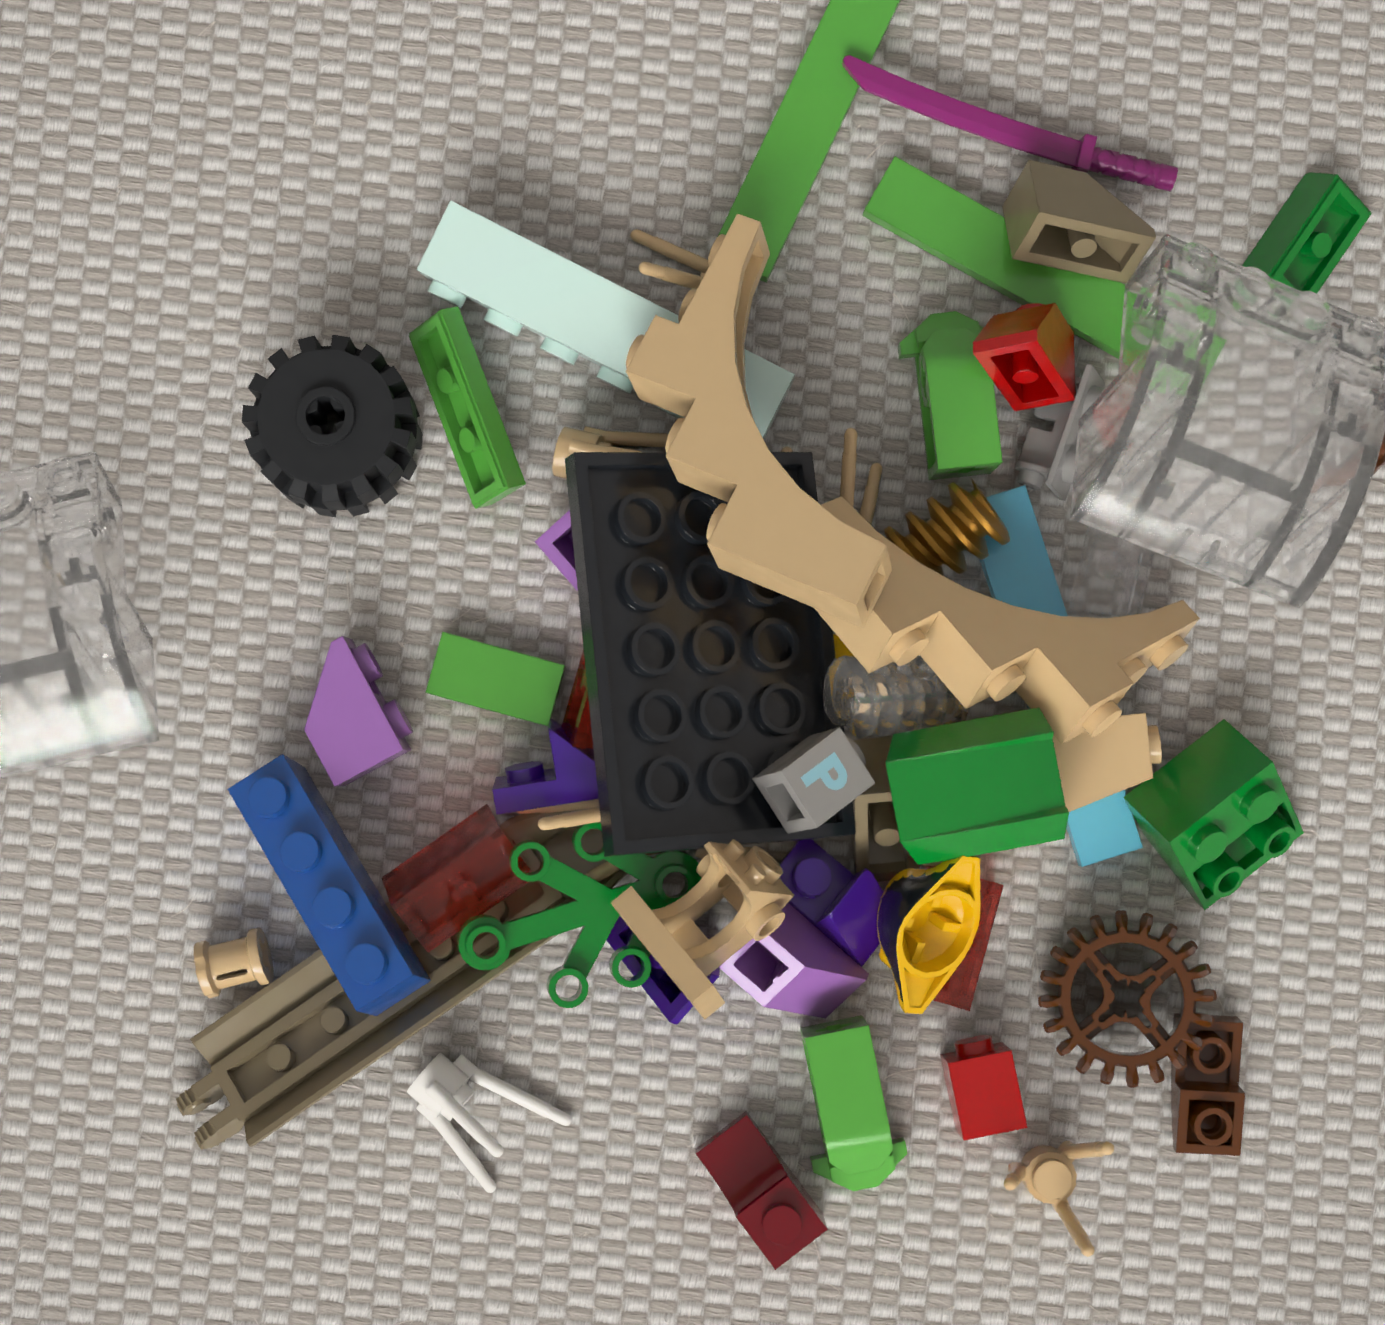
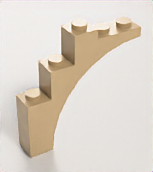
M737 214L727 234H720L714 241L708 256V269L697 289L692 288L684 297L679 310V324L655 315L645 335L641 334L633 341L626 359V373L640 400L683 416L678 418L673 424L665 447L666 458L677 481L728 502V504L721 503L715 509L706 532L707 545L718 568L864 628L893 570L887 545L840 521L800 489L768 450L753 420L746 392L744 342L752 298L770 256V251L761 222Z
M842 496L821 505L840 521L887 545L893 570L864 628L814 608L868 673L892 662H895L898 666L905 665L920 655L965 709L990 696L995 702L1000 701L1016 691L1031 709L1040 708L1054 731V736L1061 744L1085 731L1091 737H1094L1110 727L1121 715L1122 710L1117 704L1130 687L1145 674L1149 667L1154 665L1161 671L1180 658L1188 648V644L1183 639L1200 619L1184 600L1148 613L1113 618L1058 616L1013 606L965 588L919 563L877 532Z

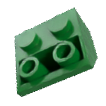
M1225 719L1156 771L1152 779L1142 782L1123 797L1141 832L1204 910L1220 898L1234 893L1241 886L1244 879L1271 858H1276L1285 853L1293 841L1304 833L1273 761Z

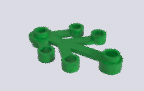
M601 823L579 825L573 833L572 845L580 857L590 862L604 859L638 879L621 886L609 888L554 859L540 843L533 840L522 841L514 846L509 856V864L513 873L523 881L534 882L539 880L575 900L504 923L492 915L481 914L473 916L459 930L457 936L459 952L469 966L478 970H491L505 962L511 949L582 927L563 965L554 969L547 980L548 994L558 1006L563 1008L576 1007L585 1000L588 994L586 978L619 917L611 902L632 886L651 910L672 904L687 894L702 879L696 872L699 863L692 856L681 851L661 852L654 857L646 854L604 857V849L602 847L598 852L588 853L581 846L582 836L590 829H599L602 832ZM526 849H536L542 856V863L535 872L526 873L518 867V857ZM679 872L685 880L683 890L674 896L666 895L662 886L664 878L669 873ZM484 932L494 934L498 940L496 950L487 956L479 955L473 950L474 939ZM632 933L627 946H622L614 951L609 961V969L614 979L622 986L629 988L642 985L651 973L650 952L634 933ZM627 955H636L641 960V969L638 974L629 978L621 976L619 973L620 961ZM566 975L575 976L579 980L578 991L569 998H563L556 994L558 980Z

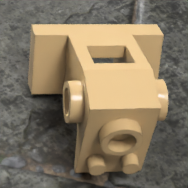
M734 839L729 844L708 842L704 845L708 854L700 861L696 872L702 879L687 894L674 903L651 910L632 886L611 902L624 922L704 1020L725 1003L707 976L750 940L760 941L771 935L784 921L786 915L782 909L794 896L779 878L783 874V870L769 853L758 846H753L752 848L743 847ZM722 898H725L737 914L718 934L708 939L694 921Z

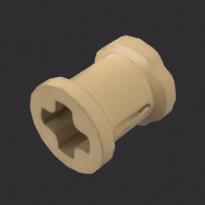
M259 927L249 929L247 937L215 945H211L207 941H201L194 945L193 956L196 975L203 994L208 998L219 996L221 989L256 980L260 985L273 982L274 969L270 948L263 930Z

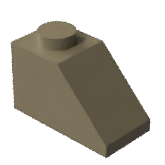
M1034 160L1027 161L1002 206L1012 259L1117 282L1127 283L1156 239L1155 230L1086 172Z
M893 736L853 740L862 750L866 761L865 767L875 781L874 785L852 801L856 834L851 835L854 870L856 874L866 867L872 872L877 882L890 881L900 871L908 868L920 869V865L914 861L899 839L885 764Z

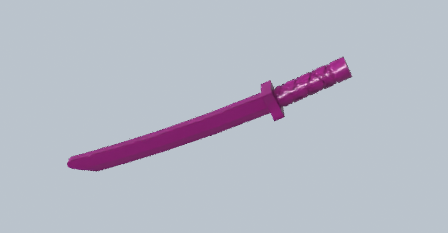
M851 55L845 56L842 61L845 70L864 91L949 126L1020 151L1071 166V169L1081 172H1101L1102 175L1119 177V179L1133 183L1136 181L1138 184L1153 186L1171 192L1176 182L1178 167L1163 163L1159 164L1148 159H1138L1136 156L1120 154L1113 150H1102L1101 147H1095L1097 136L1085 134L1080 140H1076L954 99Z

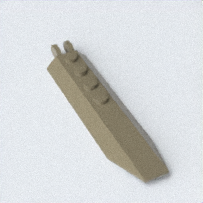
M572 811L530 813L509 818L386 903L431 981L378 1016L355 1010L322 951L318 950L192 1037L190 1040L211 1065L210 1069L212 1072L176 1098V1105L182 1116L200 1113L209 1105L221 1099L224 1094L230 1104L194 1132L195 1140L200 1149H212L214 1146H218L220 1143L225 1142L227 1138H231L241 1131L243 1126H245L246 1141L249 1147L255 1146L557 936L554 935L511 949L505 962L491 970H478L469 966L463 960L457 946V936L461 926L473 916L481 914L492 915L504 923L575 900L539 880L534 882L521 880L513 873L509 864V856L515 845L525 840H533L540 843L547 849L551 857L583 874L606 862L604 859L590 862L575 852L572 845V836L578 826L551 830H541L538 827V821L543 817ZM590 829L583 834L581 846L585 852L595 853L603 847L602 832L599 829ZM526 849L518 857V867L526 873L535 872L542 863V856L536 849ZM619 870L601 880L600 883L613 888L628 873ZM489 932L479 934L473 941V950L482 956L492 954L497 948V937Z

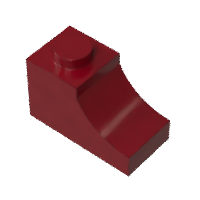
M747 1111L696 1149V1155L723 1192L736 1218L775 1270L828 1230L822 1211Z

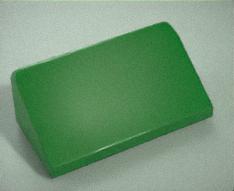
M1306 173L1245 260L1239 272L1247 281L1296 314L1303 315L1372 213L1338 174Z

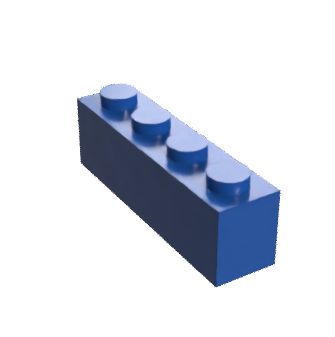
M281 754L227 789L357 1012L378 1016L431 981L304 766Z

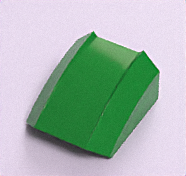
M1039 707L893 734L885 764L900 843L918 865L956 859L962 855L969 857L1065 838L1069 811L1065 805L1053 743L1054 731Z

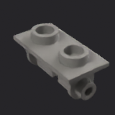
M1086 364L1082 378H1079L1081 369L1075 366L1076 396L1074 401L1036 407L1034 412L1036 418L1054 422L1055 424L1052 432L1029 426L1015 469L1020 472L1017 483L1020 485L1041 490L1045 480L1046 485L1058 499L1065 501L1071 484L1077 485L1081 481L1087 465L1088 451L1084 448L1090 427L1091 425L1097 426L1101 422L1108 402V390L1104 388L1105 382L1091 364Z

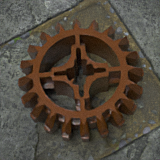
M1118 910L1115 913L1117 930L1105 932L1102 919L1099 915H1094L1089 920L1096 937L1086 942L1081 932L1072 927L1067 931V935L1079 947L1076 952L1071 956L1064 949L1054 946L1050 951V955L1055 960L1066 965L1062 975L1052 970H1042L1040 979L1042 981L1058 984L1059 988L1058 995L1046 994L1039 996L1038 1005L1044 1008L1059 1006L1061 1017L1052 1018L1044 1022V1030L1046 1033H1052L1065 1027L1070 1036L1059 1043L1056 1051L1059 1055L1064 1056L1078 1045L1085 1052L1076 1065V1070L1081 1074H1085L1090 1069L1094 1058L1103 1062L1104 1065L1100 1072V1082L1103 1084H1111L1115 1066L1126 1067L1125 1079L1127 1086L1130 1088L1138 1086L1137 1067L1148 1065L1150 1076L1155 1083L1163 1082L1165 1079L1164 1073L1157 1061L1168 1056L1175 1068L1179 1071L1184 1070L1187 1067V1062L1175 1049L1183 1041L1198 1052L1202 1051L1205 1043L1199 1037L1189 1033L1192 1023L1194 1022L1203 1027H1213L1214 1017L1206 1013L1196 1012V1001H1215L1217 999L1216 991L1207 988L1195 990L1193 981L1194 979L1209 975L1211 973L1210 966L1204 963L1188 969L1184 959L1193 955L1198 946L1191 940L1184 943L1177 951L1170 947L1168 944L1176 936L1178 930L1174 924H1167L1159 938L1150 935L1149 932L1153 924L1152 914L1143 913L1139 920L1138 931L1127 930L1128 917L1126 911ZM1116 943H1133L1153 950L1161 958L1137 975H1126L1117 971L1099 949ZM1085 962L1100 981L1104 995L1101 1004L1088 1017L1078 1023L1072 1008L1071 990L1074 977L1081 964ZM1103 970H1108L1117 982L1126 979L1127 987L1131 980L1141 984L1148 977L1154 976L1153 981L1143 988L1144 992L1138 997L1139 1004L1143 1007L1141 1011L1150 1021L1149 1026L1144 1025L1136 1014L1127 1016L1126 1009L1122 1016L1113 1012L1104 1020L1098 1019L1110 1009L1109 1004L1115 999V995L1110 989L1112 985L1103 975ZM1175 973L1181 989V1010L1175 1026L1168 1034L1151 1011L1150 1001L1154 991ZM1116 1022H1127L1136 1026L1153 1047L1138 1052H1118L1099 1045L1092 1038Z

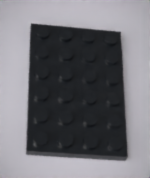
M574 452L565 458L604 857L705 848L704 845L708 842L729 844L732 839L738 841L741 845L856 834L852 802L818 828L788 834L752 779L808 736L838 727L844 732L834 637L830 626L813 607L718 568L707 545L706 532L715 509L721 503L728 504V502L679 483L666 458V452ZM771 452L799 488L818 502L812 452Z

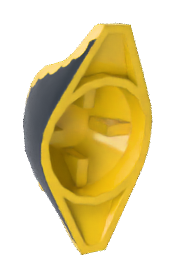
M962 855L956 859L943 861L936 867L927 870L914 868L902 870L890 880L882 894L877 914V933L881 946L879 958L892 970L899 1004L905 1013L923 1014L963 961L973 943L980 920V858L977 856L966 857Z

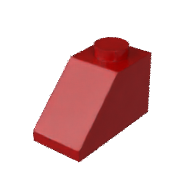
M1031 303L1020 306L1012 312L993 315L973 341V354L1012 409L1020 411L1074 401L1076 396L1074 332L1056 303L1046 305Z

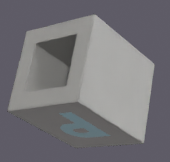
M840 727L808 736L752 778L788 834L818 828L875 784V781L865 767L866 761L862 750L851 738L845 736Z

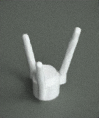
M439 1053L416 1078L407 1093L419 1103L416 1109L433 1123L466 1168L488 1193L496 1190L497 1185L450 1123L454 1118L494 1157L503 1155L504 1148L464 1108V1105L475 1093L466 1084L469 1080L563 1126L571 1124L572 1117L570 1114L479 1069L463 1054L452 1063L442 1053Z

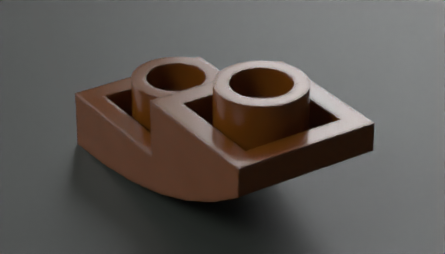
M1174 1013L1173 1027L1175 1026L1180 1013ZM1210 1015L1215 1018L1213 1027H1203L1193 1022L1189 1033L1199 1037L1205 1043L1202 1051L1193 1050L1183 1041L1175 1050L1185 1058L1187 1067L1179 1071L1171 1062L1173 1149L1176 1153L1240 1156L1245 1092L1239 1086L1243 1022L1237 1016Z

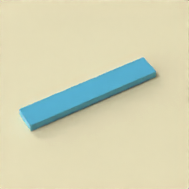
M1023 485L986 497L1004 523L1010 537V542L1001 545L990 536H985L989 556L980 560L991 597L1017 607L1058 616H1068L1026 486ZM1125 790L1069 812L1066 829L1078 866L1084 867L1143 848L1133 815L1123 798L1126 796Z

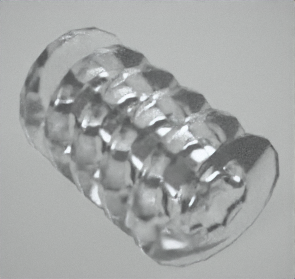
M844 655L833 660L828 667L824 680L823 701L825 714L832 724L838 727L846 726L850 733L859 739L872 736L873 733L880 737H888L895 732L902 733L966 721L969 708L965 709L920 655L905 665L898 666L895 662H892L871 673H868L854 656Z

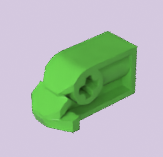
M957 311L930 314L898 345L899 359L915 358L929 481L991 474L1003 463L994 384L973 354V341L984 327L980 326L978 321Z
M860 1015L801 1027L800 1031L825 1149L823 1154L810 1156L813 1173L851 1191L877 1187L895 1170V1166L907 1155V1148L903 1137L891 1138L869 1025L864 1017Z

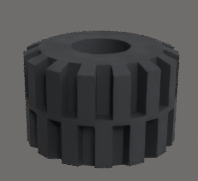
M332 335L331 346H321L315 336L299 339L298 343L301 353L288 358L283 349H279L268 358L275 368L273 373L267 379L255 373L248 387L256 397L254 406L243 405L242 423L251 434V438L244 440L249 454L261 467L262 470L260 472L290 501L301 508H304L306 505L313 508L319 515L336 517L337 510H348L353 517L369 513L367 503L379 497L384 504L388 503L398 495L393 486L401 476L410 480L417 467L412 457L415 449H422L423 432L418 425L417 417L420 415L414 399L395 366L390 367L382 353L370 345L366 344L363 350L355 347L350 337ZM336 411L342 421L335 424L334 433L326 435L320 426L327 423V413Z

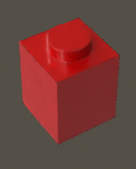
M981 1035L954 1042L955 1052L940 1054L955 1130L963 1141L1028 1128L1013 1054L1009 1047L1003 1042L993 1044L991 1035Z

